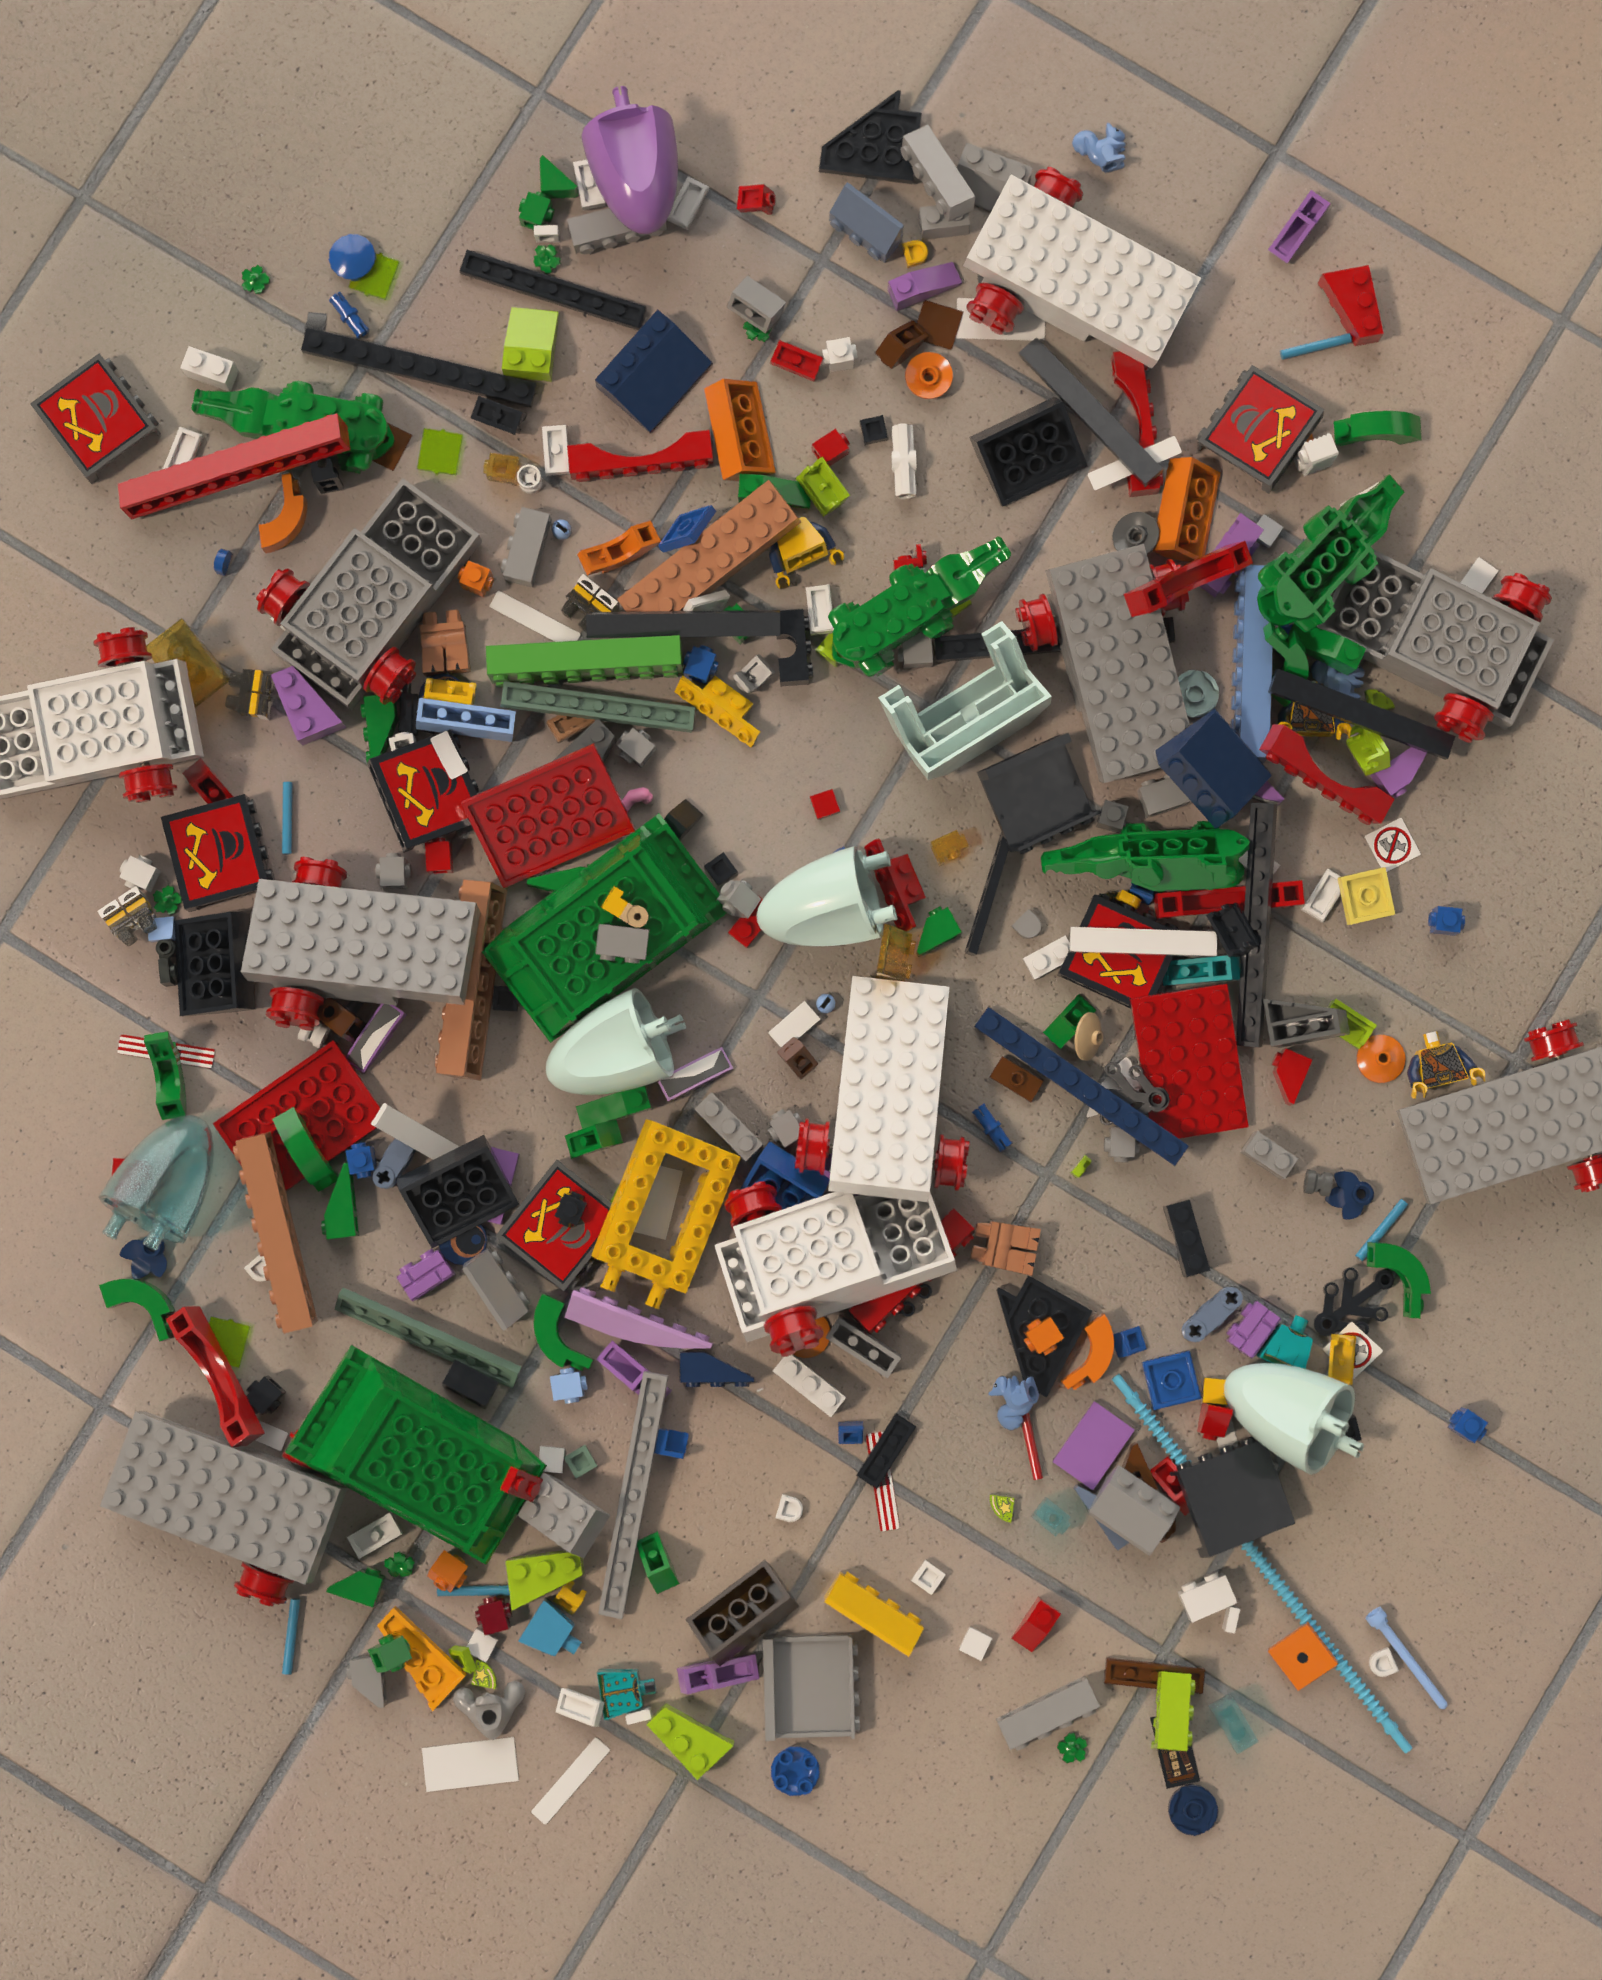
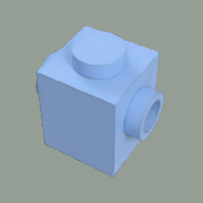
M574 1367L560 1369V1374L550 1376L553 1401L564 1399L565 1404L579 1402V1397L584 1396V1391L588 1390L586 1375L582 1376L581 1371L575 1372Z

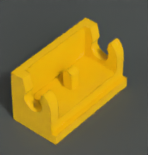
M426 678L423 698L474 705L477 684Z
M1331 1334L1328 1376L1348 1385H1353L1356 1336Z

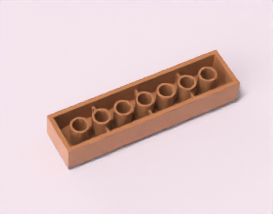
M768 480L705 529L695 543L682 547L617 600L626 612L683 611L688 599L711 594L799 525L801 520L773 483Z
M463 880V885L459 889L460 901L476 902L480 910V917L465 1005L446 1003L442 1010V1019L444 1021L443 1028L438 1036L440 1049L435 1059V1067L437 1069L436 1073L453 1078L481 1081L496 975V970L483 955L482 951L502 931L507 889L491 882Z
M267 1132L235 1141L236 1146L233 1147L236 1161L240 1160L242 1170L239 1171L242 1185L246 1184L248 1194L245 1195L248 1209L252 1208L254 1218L251 1219L254 1233L258 1232L260 1242H257L260 1257L264 1256L266 1266H263L266 1281L270 1280L272 1290H269L272 1305L276 1304L278 1314H275L278 1329L282 1328L283 1334L312 1327L318 1319L272 1134Z

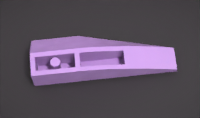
M581 1287L580 1290H573L565 1314L567 1319L610 1336L636 1343L683 1349L712 1348L713 1345L712 1342H709L710 1337L696 1332L694 1336L686 1333L687 1328L682 1325L673 1323L671 1327L663 1324L664 1319L651 1314L648 1318L640 1314L641 1309L630 1305L625 1309L618 1306V1300L604 1296L603 1299L595 1297V1291L585 1287Z

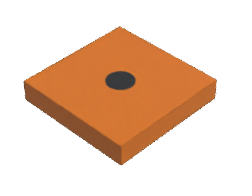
M1308 1622L1268 1649L1269 1654L1298 1691L1338 1665V1660Z

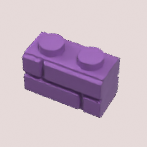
M430 1249L420 1256L422 1260L417 1264L413 1265L410 1262L399 1269L401 1274L397 1276V1279L411 1301H416L456 1275L440 1250L434 1252L433 1249Z
M1254 1301L1253 1304L1247 1303L1240 1313L1243 1318L1238 1324L1234 1322L1226 1332L1229 1336L1226 1341L1251 1359H1253L1281 1320L1280 1317L1258 1301Z

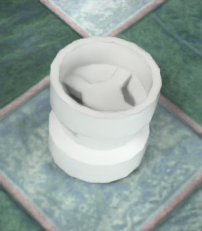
M524 465L517 472V480L523 492L534 494L541 489L543 481L537 467Z
M322 1024L315 1026L313 1031L300 1029L298 1039L304 1042H312L313 1046L321 1049L329 1036L330 1028Z

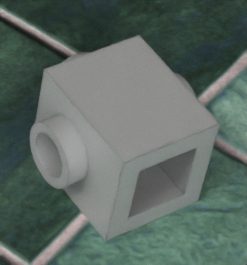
M632 728L630 732L626 730L618 739L620 743L618 749L621 752L619 756L629 764L633 761L640 768L644 766L656 751V746L650 742L651 737L642 729L636 731Z
M387 853L386 857H380V864H376V878H380V887L383 889H407V878L411 877V863H407V859L401 857L400 853Z
M730 880L721 888V894L717 900L723 905L722 909L728 914L749 918L761 898L752 891L753 887L746 881Z
M784 1109L771 1116L773 1120L769 1122L771 1128L768 1131L774 1141L780 1140L784 1148L798 1141L800 1122H803L797 1112L792 1114L790 1110L785 1112Z
M1119 1127L1109 1128V1137L1104 1138V1152H1108V1157H1114V1162L1128 1163L1129 1158H1135V1153H1139V1141Z

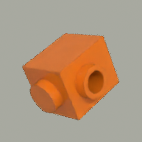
M469 560L466 566L461 567L457 577L462 589L481 597H485L486 592L490 591L494 582L490 569Z
M1051 1317L1040 1321L1039 1318L1027 1325L1029 1330L1024 1332L1027 1336L1024 1339L1025 1344L1031 1352L1035 1350L1037 1354L1043 1352L1047 1355L1058 1348L1056 1343L1064 1339Z
M443 1550L430 1568L427 1577L434 1581L433 1583L437 1588L451 1593L455 1586L460 1589L468 1576L464 1573L468 1566L465 1565V1561L456 1554L451 1555Z

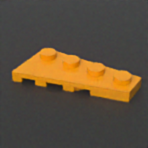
M395 1606L377 1626L383 1636L393 1634V1637L403 1635L404 1639L408 1641L412 1659L404 1662V1668L416 1682L417 1689L420 1693H423L429 1702L428 1706L433 1712L467 1673Z

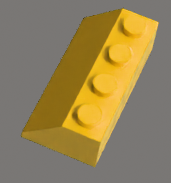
M847 1571L845 1574L839 1572L825 1594L824 1602L909 1657L924 1629L923 1625L920 1624L922 1619L912 1612L906 1615L899 1610L901 1606L890 1598L887 1601L883 1600L878 1596L880 1592L872 1586L867 1585L866 1588L857 1583L859 1578Z

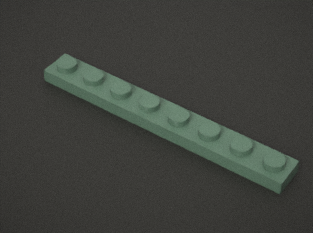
M506 681L503 682L500 706L503 708L592 720L599 719L600 721L689 733L693 731L695 707Z
M342 1288L338 1295L334 1310L451 1362H454L456 1359L498 1383L513 1389L521 1366L363 1297L356 1292Z

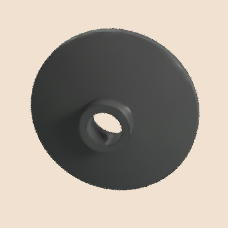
M1129 513L1118 521L1113 530L1112 540L1114 547L1118 551L1144 544L1146 554L1148 555L1158 543L1159 527L1157 522L1146 513ZM1137 535H1142L1139 541H1135Z

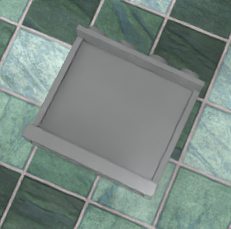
M852 1634L763 1637L765 1741H775L776 1738L851 1736V1739H855V1732H860L859 1716H854V1706H859V1691H854V1681H858V1666H853V1656H858L857 1641H852Z

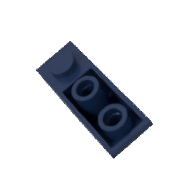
M707 1352L680 1353V1383H686V1387H700V1382H710V1387H725V1382H735V1387L750 1386L749 1382L755 1381V1377Z

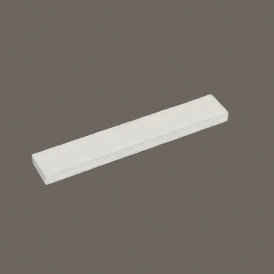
M1070 927V952L1217 956V934L1214 931Z

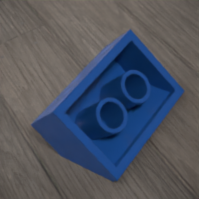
M769 1141L755 1162L741 1189L764 1181L766 1185L776 1188V1203L781 1205L782 1209H786L821 1197L829 1185L830 1179L814 1170H804L803 1173H799V1169L795 1168L796 1157Z

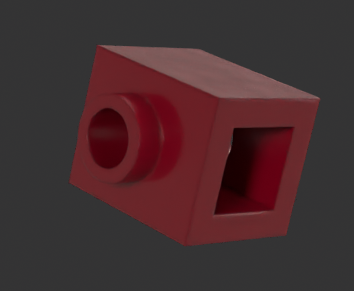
M497 1595L483 1598V1603L477 1606L478 1610L475 1611L478 1626L482 1625L484 1636L509 1630L511 1627L509 1618L512 1617L510 1603H505L504 1598L498 1599Z

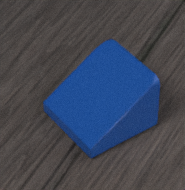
M1140 1326L1113 1334L1114 1347L1118 1358L1147 1350Z

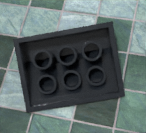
M1055 396L969 437L977 458L1002 507L1088 466L1062 400Z
M230 911L174 920L180 1016L255 1010L254 981H247L241 973L250 927V913Z
M485 1135L396 1178L398 1189L431 1248L519 1205Z

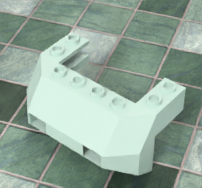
M1002 621L982 633L994 666L921 712L917 713L912 700L908 696L905 697L899 685L878 697L892 729L927 780L952 773L1029 725L1051 704L1052 696L1030 672L1016 637Z

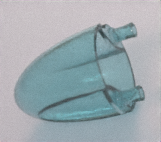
M184 1115L167 1121L145 1137L129 1153L99 1195L100 1201L112 1210L113 1214L102 1231L103 1234L116 1240L125 1222L130 1221L149 1232L143 1244L153 1250H158L163 1239L179 1244L185 1243L203 1205L213 1168V1136L210 1127L203 1119L194 1115Z

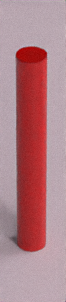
M1028 1412L1022 1416L1023 1422L1021 1424L1033 1480L1042 1479L1043 1475Z

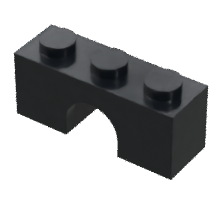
M803 609L780 611V636H776L777 640H790L796 646V651L792 656L778 658L780 687L809 685V677H813V665L807 661V654H811V640L806 639L805 630H810L809 616H804Z
M1190 1199L1163 1206L1169 1230L1172 1231L1176 1242L1177 1258L1183 1277H1190L1210 1271Z

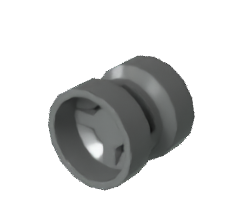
M1307 1169L1303 1192L1307 1194L1319 1192L1321 1196L1329 1197L1332 1189L1333 1174L1323 1172L1320 1175L1315 1170Z

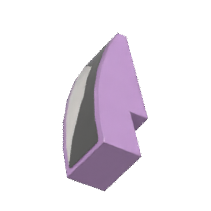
M721 1047L674 1070L672 1076L657 1082L666 1099L670 1102L732 1070L733 1067Z

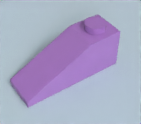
M949 262L912 271L888 281V293L896 311H899L962 285V281L954 263Z
M1410 747L1390 761L1391 767L1373 773L1370 777L1379 789L1390 796L1393 795L1396 799L1407 791L1405 786L1411 783L1427 753Z

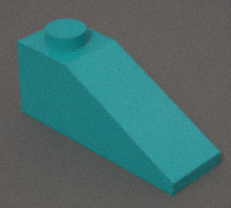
M1225 955L1173 960L1163 978V986L1240 980V957Z

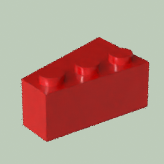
M1369 265L1323 273L1318 281V285L1327 295L1329 303L1340 317V322L1347 333H1350L1354 346L1379 342L1384 332Z

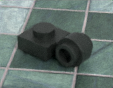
M170 939L159 940L156 944V952L159 955L160 984L165 987L175 986L178 971L176 964H173L171 958L175 956L177 946ZM169 945V949L164 952V948Z

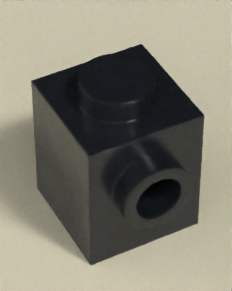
M571 1191L570 1195L564 1193L555 1213V1217L559 1218L558 1223L572 1228L573 1224L578 1226L588 1204L583 1201L585 1196Z
M269 1375L264 1376L259 1382L255 1380L246 1389L248 1392L246 1397L255 1414L260 1413L262 1415L267 1414V1412L272 1414L281 1405L279 1399L286 1393Z

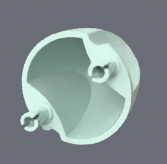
M852 846L819 858L794 871L775 885L760 903L757 911V923L760 929L769 937L780 942L812 947L847 945L881 938L883 935V923L897 920V914L893 905L884 908L880 907L871 871L891 866L888 852L884 851L883 853L867 857L863 855L861 850L858 851L857 846Z
M633 988L589 1012L564 1033L548 1056L546 1062L548 1080L556 1088L568 1093L601 1095L639 1088L668 1078L674 1073V1065L667 1036L686 1029L685 1022L675 1025L684 1019L680 1014L669 1020L665 1016L658 1019L654 1015L650 1003L640 990Z
M1275 1363L1245 1365L1232 1371L1226 1378L1224 1395L1229 1408L1233 1409V1415L1263 1446L1298 1469L1310 1475L1316 1474L1324 1468L1338 1449L1353 1455L1355 1458H1359L1361 1455L1358 1450L1362 1452L1364 1444L1345 1436L1348 1429V1420L1352 1416L1355 1403V1392L1352 1386L1314 1371Z

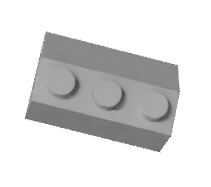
M966 143L957 166L958 171L975 195L974 206L990 212L1011 174L1029 184L1033 167Z
M487 1248L465 1262L463 1271L504 1331L529 1312L527 1305L530 1304V1301L523 1291L519 1293L515 1288L514 1284L517 1282L510 1271L505 1272L500 1265L503 1263V1260L496 1250L492 1252L490 1248Z
M1118 1465L1106 1477L1087 1514L1150 1556L1171 1527L1180 1507Z

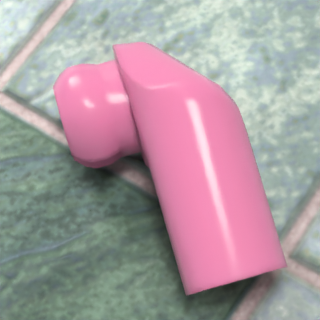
M644 787L628 791L622 799L627 813L636 802L642 801L644 804H649L653 799V794Z

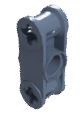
M395 1138L386 1149L382 1160L373 1173L374 1184L384 1189L394 1187L397 1183L396 1178L400 1177L406 1170L416 1150ZM389 1172L388 1177L390 1181L381 1183L383 1180L380 1177L381 1173L386 1174Z
M1224 1287L1182 1325L1183 1337L1191 1342L1203 1340L1241 1305L1243 1300L1242 1293L1234 1287ZM1226 1293L1235 1294L1233 1296L1234 1303L1225 1302L1227 1300ZM1190 1326L1199 1327L1197 1329L1198 1336L1189 1335L1191 1332Z

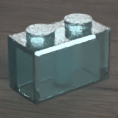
M1230 1694L1208 1705L1232 1749L1237 1754L1259 1742L1235 1699Z

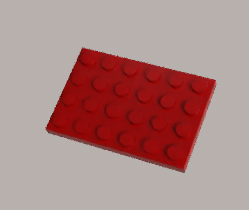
M594 743L461 802L503 888L635 832V827Z
M1227 983L1130 998L1140 1066L1144 1068V1075L1154 1087L1165 1089L1170 1096L1168 1107L1159 1112L1152 1110L1147 1114L1148 1118L1178 1139L1249 1127ZM1160 1095L1154 1097L1155 1103H1161L1162 1097Z
M333 1040L212 1124L233 1155V1147L236 1146L235 1141L271 1132L285 1190L288 1191L304 1180L305 1177L284 1145L272 1120L273 1118L294 1107L304 1119L320 1152L330 1162L350 1148L351 1145L377 1129L371 1123L381 1107L337 1043Z

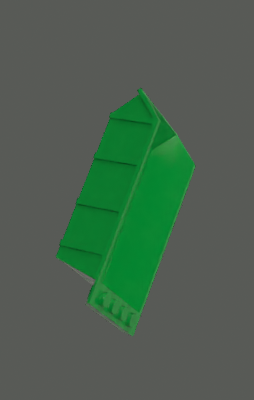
M658 813L505 927L482 953L551 1043L589 1012L619 995L727 912L722 909L723 905L717 900L720 895ZM613 886L623 891L621 899L631 905L642 906L647 911L648 921L644 926L633 927L601 907ZM607 924L648 929L646 959H640L639 963L625 962V957L615 956V961L600 959V954L595 953L598 925Z
M350 1345L285 1453L305 1463L307 1466L486 1565L526 1501L500 1489L510 1467H515L539 1478L547 1467L541 1459L518 1439L353 1345Z

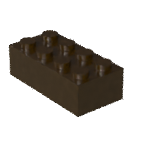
M764 1560L686 1619V1622L709 1657L717 1665L721 1666L797 1609L799 1605L774 1568Z

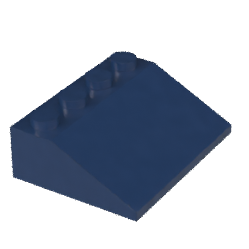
M657 309L597 376L595 383L598 390L651 433L713 363L675 323Z
M1213 709L1155 750L1158 765L1215 829L1236 816L1272 776L1271 772L1216 709Z

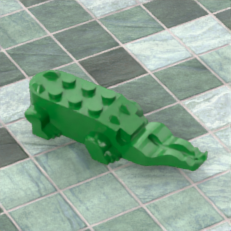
M303 381L288 383L279 396L259 388H247L241 391L229 392L196 389L191 407L195 414L224 422L241 436L254 439L338 413L348 427L350 450L336 454L337 460H339L338 464L341 466L342 471L361 474V471L369 469L372 460L382 457L393 447L395 442L392 431L382 413L383 399L380 396L362 393L361 396H356L355 400L351 401L314 394L312 385ZM385 437L389 438L387 443H383Z
M1390 474L1385 476L1381 482L1367 493L1356 495L1347 500L1339 510L1328 505L1316 513L1303 525L1307 538L1293 553H1282L1278 558L1269 562L1260 570L1258 580L1262 587L1258 592L1257 602L1259 611L1264 619L1277 626L1295 623L1303 632H1310L1317 625L1324 623L1336 610L1333 607L1335 603L1332 601L1333 597L1330 594L1343 580L1349 584H1355L1378 564L1377 556L1374 554L1375 551L1371 546L1387 531L1391 511L1404 494L1402 487Z
M997 536L994 540L973 550L944 556L926 573L923 569L920 570L918 566L914 567L912 563L894 570L889 575L891 587L861 606L859 604L855 605L853 602L848 604L842 603L829 612L828 619L834 628L833 659L837 663L849 668H860L867 677L883 674L894 666L892 662L895 660L893 649L920 632L926 637L934 639L953 629V614L950 610L974 597L985 578L1002 563L1010 559L1011 551L1003 539Z
M1197 821L1192 830L1151 831L1144 823L1126 824V827H1123V830H1121V834L1096 836L1071 847L1046 851L1041 856V867L1044 874L1048 870H1054L1056 873L1063 872L1069 875L1091 872L1102 879H1111L1120 875L1130 878L1133 884L1158 892L1166 890L1222 889L1234 887L1244 879L1245 868L1239 862V858L1249 850L1250 841L1236 831L1219 829V827L1215 829L1209 821Z

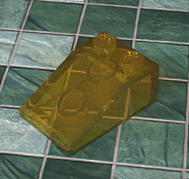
M182 618L146 645L147 652L152 653V659L155 663L174 659L186 662L195 708L231 681L217 659Z
M884 925L876 979L905 982V978L910 979L912 965L908 964L909 955H914L916 941L911 940V933L892 925Z

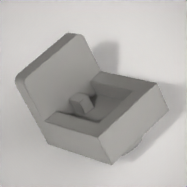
M759 654L741 671L736 672L733 678L736 680L737 687L749 694L757 691L775 671Z

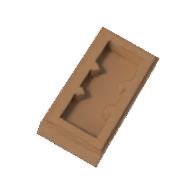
M557 715L548 720L546 724L559 744L587 729L596 720Z

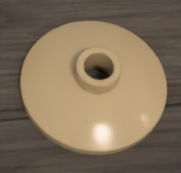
M1092 1012L1082 1016L1075 1033L1076 1053L1081 1060L1089 1061L1096 1055L1103 1041L1100 1019Z

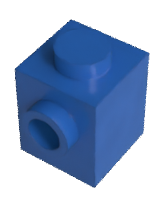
M700 645L699 648L693 646L691 652L687 651L683 661V665H686L684 677L707 685L710 676H715L719 666V662L716 661L717 656L713 653L714 650Z
M1437 906L1432 909L1428 917L1430 933L1451 936L1459 934L1460 930H1463L1465 926V915H1462V909Z
M366 1142L351 1145L352 1149L346 1150L350 1175H357V1179L371 1177V1172H374L377 1168L374 1147L366 1146Z
M1461 1407L1453 1413L1450 1418L1451 1423L1447 1427L1466 1441L1475 1443L1476 1440L1480 1441L1486 1434L1487 1429L1485 1427L1488 1422L1469 1409Z

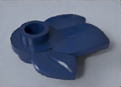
M1346 1171L1334 1173L1337 1187L1331 1190L1330 1196L1325 1197V1201L1333 1207L1342 1208L1344 1220L1354 1219L1361 1214L1363 1206L1368 1205L1373 1200V1188L1366 1182H1360L1354 1173ZM1359 1189L1365 1192V1197L1362 1199L1357 1196Z
M148 1235L143 1240H131L122 1248L119 1254L125 1259L132 1260L131 1274L133 1279L143 1278L150 1272L157 1277H161L167 1269V1260L163 1254L165 1242L158 1235ZM152 1242L157 1244V1249L154 1252L149 1248Z

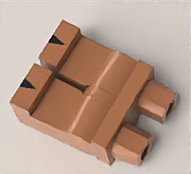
M459 610L446 611L447 623L439 624L436 612L423 613V625H420L423 661L422 673L425 677L442 673L447 674V671L449 674L471 672L466 626L461 619Z
M990 1221V1224L977 1223L974 1236L984 1237L987 1240L985 1248L972 1246L970 1258L982 1262V1265L1032 1276L1036 1254L1013 1250L1012 1247L1037 1251L1041 1229Z

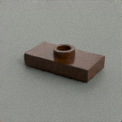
M1003 1056L989 1077L1030 1103L1044 1082Z

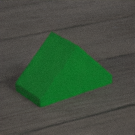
M542 155L540 157L541 193L547 195L549 199L576 198L579 195L578 186Z

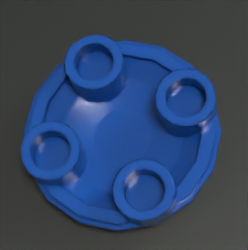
M348 234L340 237L333 244L329 252V263L332 270L338 276L350 279L353 282L361 280L372 269L377 258L373 245L367 238L358 234Z
M800 1746L781 1750L775 1756L771 1765V1778L775 1788L790 1796L809 1794L817 1784L820 1776V1766L816 1757L808 1749Z

